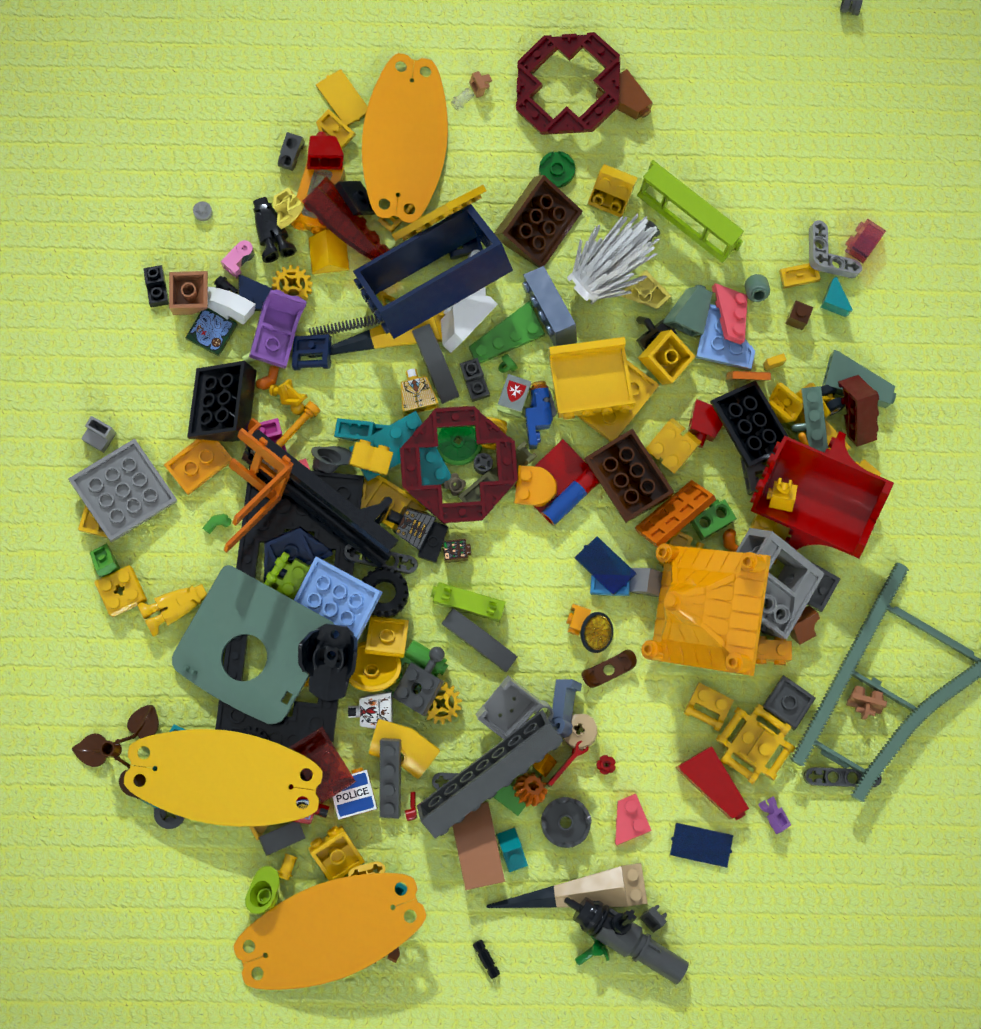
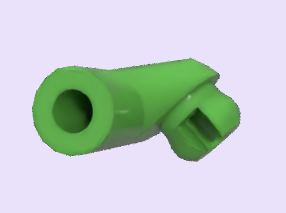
M227 514L214 515L202 529L210 534L217 525L228 527L231 524V519L228 518Z

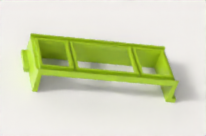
M652 160L648 172L643 176L641 189L636 196L723 263L733 250L738 251L743 243L740 238L744 230ZM649 186L663 195L661 203L645 192ZM668 201H671L704 227L702 235L666 208ZM709 233L727 245L724 252L707 240Z

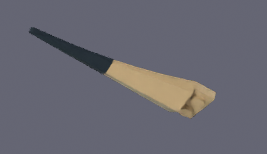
M637 863L615 867L488 904L486 907H569L564 903L566 897L575 900L579 904L587 897L592 901H601L603 906L608 905L609 907H628L648 903L642 865Z

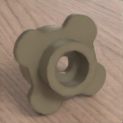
M452 473L451 478L444 482V488L449 489L453 496H457L466 486L465 480L460 479L457 473Z

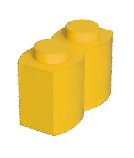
M362 439L359 442H354L348 465L387 475L393 452L389 451L390 448L383 445H378V448L370 446L371 442Z

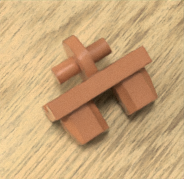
M855 686L852 694L847 699L846 705L855 707V711L861 713V719L866 720L868 715L875 716L876 713L881 714L883 708H886L887 701L883 700V692L872 691L869 697L865 696L864 687Z

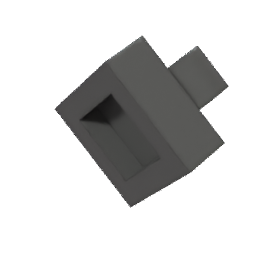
M659 905L651 907L640 916V919L653 933L667 922L665 920L667 917L666 912L661 915L657 911L660 907Z

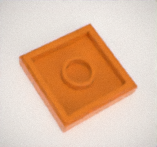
M731 371L727 373L726 380L768 381L771 380V373Z

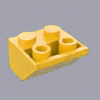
M604 164L599 171L588 204L622 217L638 178Z

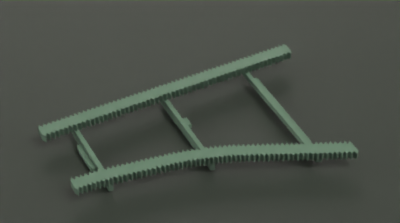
M901 563L894 564L895 566L891 570L890 576L887 577L885 585L882 586L880 595L875 599L876 601L872 605L873 608L870 609L871 611L868 612L869 614L865 618L866 621L861 625L862 627L858 631L859 634L854 638L855 640L851 644L852 647L847 651L848 654H846L845 660L842 661V667H839L840 670L835 674L834 680H832L830 687H828L829 690L824 694V700L817 707L818 710L814 714L815 717H812L813 720L808 724L810 727H807L806 734H803L804 737L799 741L801 744H798V747H796L797 751H794L795 754H792L793 757L790 758L795 764L805 766L804 763L807 762L805 759H808L809 752H812L811 749H814L813 746L821 750V755L845 769L851 767L861 773L862 777L858 781L859 784H856L857 787H854L855 790H852L853 793L850 794L852 798L859 802H865L864 799H867L866 796L872 790L873 784H876L875 781H878L877 778H880L879 775H882L881 772H884L883 769H887L886 766H889L890 760L896 757L897 751H900L902 745L905 744L904 742H907L911 734L916 731L915 729L935 712L937 708H940V706L960 693V691H963V689L981 678V659L976 657L972 650L899 607L895 606L893 608L890 606L893 597L897 593L896 591L899 590L898 588L902 584L901 581L904 580L903 578L906 577L905 575L909 571ZM886 610L975 661L970 668H967V670L961 672V674L946 683V685L940 687V689L928 696L917 707L881 687L882 682L874 677L870 680L854 670L859 665L858 662H860L862 655H864L869 642H871L870 639L875 635L874 633L878 629L877 626L882 622L881 620L885 616ZM852 677L876 691L883 692V695L912 711L907 716L908 718H905L902 721L903 723L898 726V729L895 730L896 732H893L892 738L886 741L885 747H882L880 753H877L878 756H875L876 759H873V762H870L871 765H868L869 768L866 769L817 741L821 735L820 732H823L822 729L825 728L824 725H827L826 722L830 718L829 715H832L831 712L836 708L834 705H837L836 702L839 701L840 695H843L842 692L845 691V685H848L847 682Z

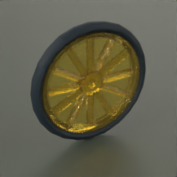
M594 612L587 616L582 624L581 641L588 651L600 653L611 643L613 625L606 614Z

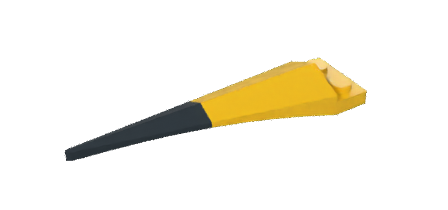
M444 311L393 339L390 333L386 334L381 325L331 345V355L417 344L412 331L427 324H430L437 342H442L441 319L445 316ZM322 355L308 356V357H309V358H316V357H322Z

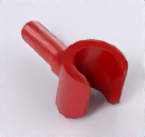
M411 792V809L405 810L407 821L417 818L415 808L416 792Z

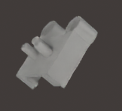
M508 675L479 709L476 716L485 726L502 739H505L522 726L533 713L536 715L542 708L548 709L546 714L550 719L553 718L554 713L548 702L539 700Z

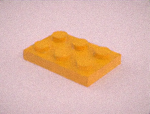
M196 439L165 463L164 466L187 495H189L226 467L232 457L219 441Z

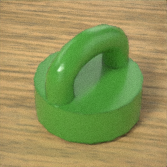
M508 354L501 357L503 362L498 367L501 373L509 370L514 372L518 369V366Z

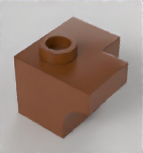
M810 606L805 607L790 633L791 638L799 645L816 636L814 626L820 619L816 610Z

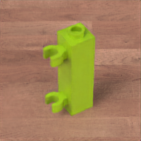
M438 582L437 587L433 586L431 597L434 598L433 603L454 608L455 610L499 623L506 603L499 599Z

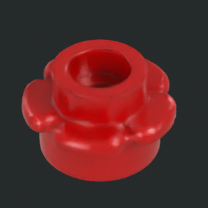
M603 755L597 761L596 766L600 773L607 775L615 771L616 762L613 757Z

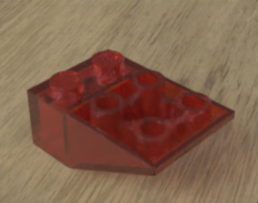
M323 727L289 747V749L309 758L321 768L323 772L322 780L316 787V795L321 803H324L356 782ZM304 768L302 773L307 781L312 779L313 773L310 769Z

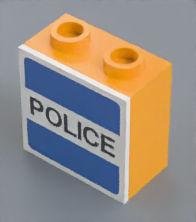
M363 767L351 770L352 774L344 776V773L333 775L332 780H328L338 820L378 809L368 770L363 771Z

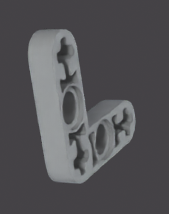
M817 220L810 226V266L817 271L848 278L857 277L862 271V265L859 261L828 253L827 225L823 221ZM815 242L820 243L822 245V249L818 248L815 245ZM832 262L838 263L839 268L834 267Z

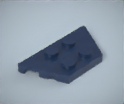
M299 526L264 543V582L267 579L266 575L268 572H271L276 565V559L281 557L283 552L290 555L287 560L289 563L292 564L296 557L308 565L313 563L315 557L325 559L332 556L333 552ZM282 568L278 576L284 577L287 570Z

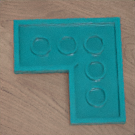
M414 411L364 440L371 442L370 446L378 448V445H383L390 448L389 451L393 452L389 469L401 463L400 448L419 428L422 421L417 412ZM353 446L349 447L351 453L353 450ZM419 448L422 486L440 485L451 478V473L437 448ZM360 469L367 481L380 475Z

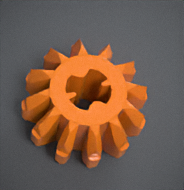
M526 772L518 777L513 790L516 791L514 797L520 798L519 803L525 802L526 807L530 806V804L535 807L540 802H543L548 790L545 788L546 783L541 782L542 776L537 778L535 772L531 773V775Z

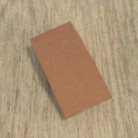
M488 802L482 803L476 811L468 813L463 821L453 825L465 890L505 882Z

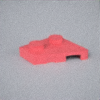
M636 794L617 801L615 845L652 831Z

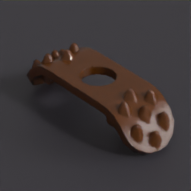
M627 649L592 668L582 671L581 675L586 685L594 688L633 669L636 666L637 659L634 652ZM606 665L614 667L615 672L612 675H606L603 672V668Z

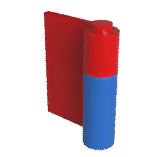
M564 439L535 465V467L544 468L553 475L557 482V493L554 499H551L545 506L534 507L549 523L555 526L599 484L588 464Z

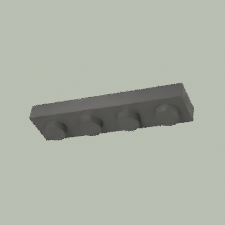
M382 738L380 740V817L399 819L401 816V739Z

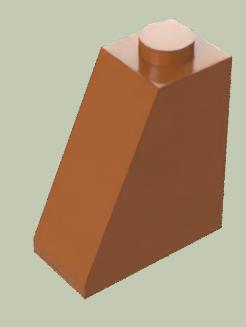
M628 69L620 73V101L617 110L635 120L640 117H646L651 112L653 102ZM598 87L596 97L599 99L604 92Z

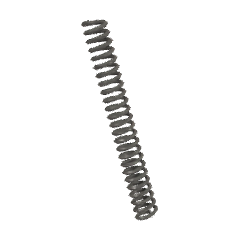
M371 315V321L370 317L367 316L368 323L364 316V323L361 317L360 323L358 318H356L357 326L355 319H353V325L349 319V325L347 320L345 321L346 328L342 321V328L340 322H338L339 330L336 323H334L335 330L332 323L331 330L329 324H327L328 332L325 325H323L324 332L322 326H320V332L317 326L316 330L317 335L333 334V332L336 334L337 332L340 333V330L342 332L344 330H351V328L354 330L355 328H362V325L363 327H366V325L369 327V325L373 326V323L376 325L379 322L376 317L374 321L373 315ZM313 327V335H316L315 329Z

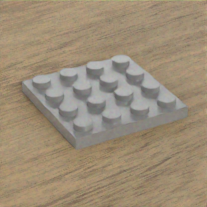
M136 439L131 440L68 478L111 543L177 502L176 497Z

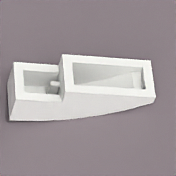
M208 286V308L227 320L232 317L244 325L255 313V303L233 292Z

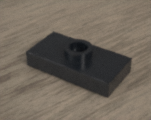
M437 522L433 523L419 551L418 558L433 563L437 562L448 526Z

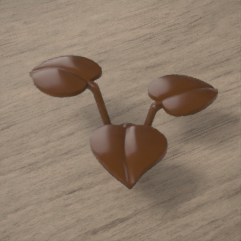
M153 705L141 707L130 716L127 728L130 732L134 733L133 735L116 739L113 742L107 741L101 734H90L72 747V751L80 761L91 767L103 765L106 757H110L130 769V764L119 757L122 752L120 743L134 739L137 735L141 739L157 733L159 720L155 707ZM128 770L123 771L119 778L121 790L128 796L140 799L124 785V776ZM142 774L136 775L134 777V784L137 787L144 786L146 782L145 776Z

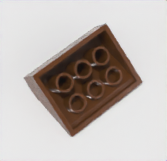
M545 175L536 176L531 180L494 234L506 247L540 268L548 262L583 210Z
M633 428L584 458L625 523L656 507L674 494L673 489Z

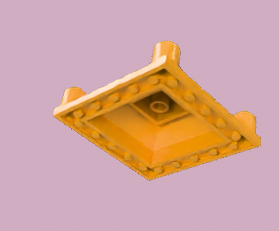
M666 543L659 545L656 550V557L659 562L664 563V570L662 573L653 640H647L642 645V655L644 658L754 676L771 556L752 552L741 553L674 546Z

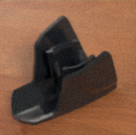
M326 623L316 630L309 632L298 646V664L302 672L309 675V691L314 696L325 701H334L345 697L349 679L355 672L358 641L354 633L347 626ZM333 630H337L339 632V636H337V638H334ZM330 651L335 652L336 655H331Z

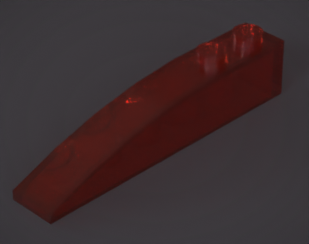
M327 176L303 199L302 202L309 212H313L323 226H326L343 242L360 254L373 260L390 250L386 244H380V238L375 231L368 229L367 221L363 216H354L334 184Z

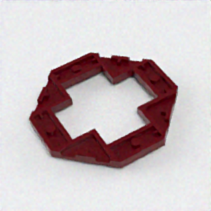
M590 32L586 35H577L576 33L562 34V36L556 37L544 35L518 60L516 111L541 135L593 132L619 107L620 54L595 32ZM581 49H584L605 68L593 80L594 84L604 94L580 117L566 106L553 119L531 99L543 87L542 83L532 74L557 50L570 61Z
M475 406L435 408L430 416L400 448L402 488L443 524L482 521L518 480L515 441L502 432L497 425L486 418ZM475 426L476 445L495 444L498 481L479 482L480 501L443 504L441 484L422 486L419 448L438 447L437 428Z

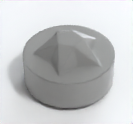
M204 201L196 203L193 207L195 218L199 221L209 220L212 216L211 206Z

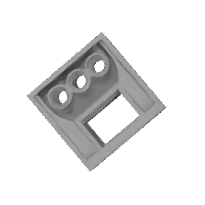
M749 528L736 552H752L771 556L769 570L776 559L785 565L778 578L768 573L764 601L765 608H763L760 631L764 634L787 640L825 573L773 531Z

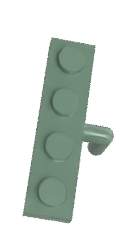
M821 386L801 388L805 423L794 424L791 430L793 432L806 431L809 446L825 453L828 443Z

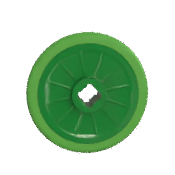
M475 426L437 428L438 447L436 448L444 462L451 465H465L472 462L481 452L482 446L476 445ZM456 438L462 440L459 445L454 442Z

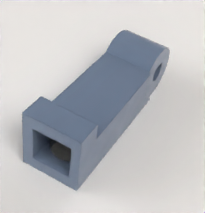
M556 679L552 706L554 714L551 721L555 724L563 738L570 736L573 731L571 719L576 691H581L582 686L581 683L573 679Z

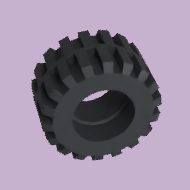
M378 567L373 572L369 571L368 575L362 579L363 582L373 587L381 582H388L396 590L394 599L388 603L378 602L372 615L390 618L389 616H395L404 609L403 607L408 602L409 592L407 582L400 572H396L393 568L383 567V569H379Z

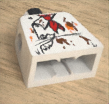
M392 691L360 697L359 706H348V717H360L361 727L374 729L378 719L393 723Z

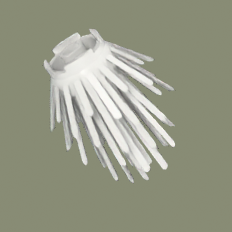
M637 213L620 232V228L627 220V217L623 219L622 216L602 241V238H599L598 242L595 239L600 230V225L595 226L589 240L585 243L582 254V240L580 239L573 272L567 279L569 282L573 280L576 284L574 289L586 301L590 299V303L593 304L598 299L631 294V291H625L622 288L638 284V282L647 278V276L643 275L629 280V277L634 275V273H630L631 271L657 255V253H654L649 257H644L655 249L653 245L660 240L657 238L653 242H648L658 230L654 226L649 227L645 231V224L648 222L647 216L632 227V223L638 218Z

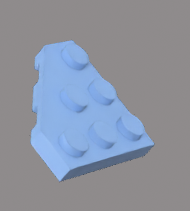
M710 304L704 333L700 335L696 358L750 371L755 355L752 345H749L746 339L741 345L724 339L720 323V310L716 305Z

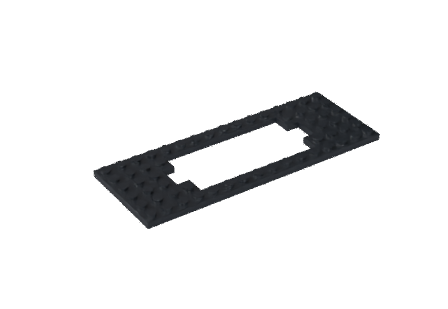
M312 471L353 505L361 509L364 476ZM257 474V477L266 484L270 482L262 474ZM248 482L244 506L260 492ZM283 492L281 500L240 539L236 568L256 578L260 543H265L272 538L284 534L285 530H293L299 526L307 532L315 533L314 537L329 549L336 550L334 566L353 576L354 562L346 560L343 556V550L348 545L345 540ZM265 497L242 519V527L270 500L269 498ZM353 547L347 550L350 553V557L356 554ZM248 635L238 636L226 646L224 658L225 671L230 677L238 681L243 680ZM318 698V703L294 701L293 717L287 716L278 724H267L219 700L215 730L239 732L240 729L246 728V726L260 728L266 733L270 741L298 752L315 762L323 772L320 784L329 785L328 780L330 779L339 699L325 701ZM304 768L300 773L301 779L303 781L312 779V771Z

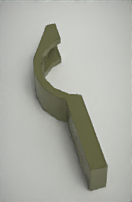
M525 441L516 448L517 474L519 465L527 466L537 457L535 453L531 454L525 447L527 445ZM497 467L485 473L458 497L463 502L480 501L479 482L498 481Z

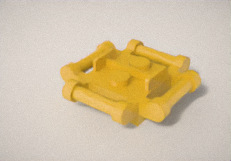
M761 704L755 707L751 715L737 707L733 718L722 734H719L715 739L727 748L720 759L721 763L724 765L728 764L745 776L751 784H754L760 773L774 781L778 776L777 772L789 754L793 753L796 749L795 746L783 739L792 726L788 723L784 724L763 709L764 707ZM757 716H761L780 730L778 735L761 722H758L756 720ZM742 718L745 722L733 740L729 742L727 739ZM780 745L784 749L769 770L765 765ZM732 753L754 768V771L751 772L731 758Z

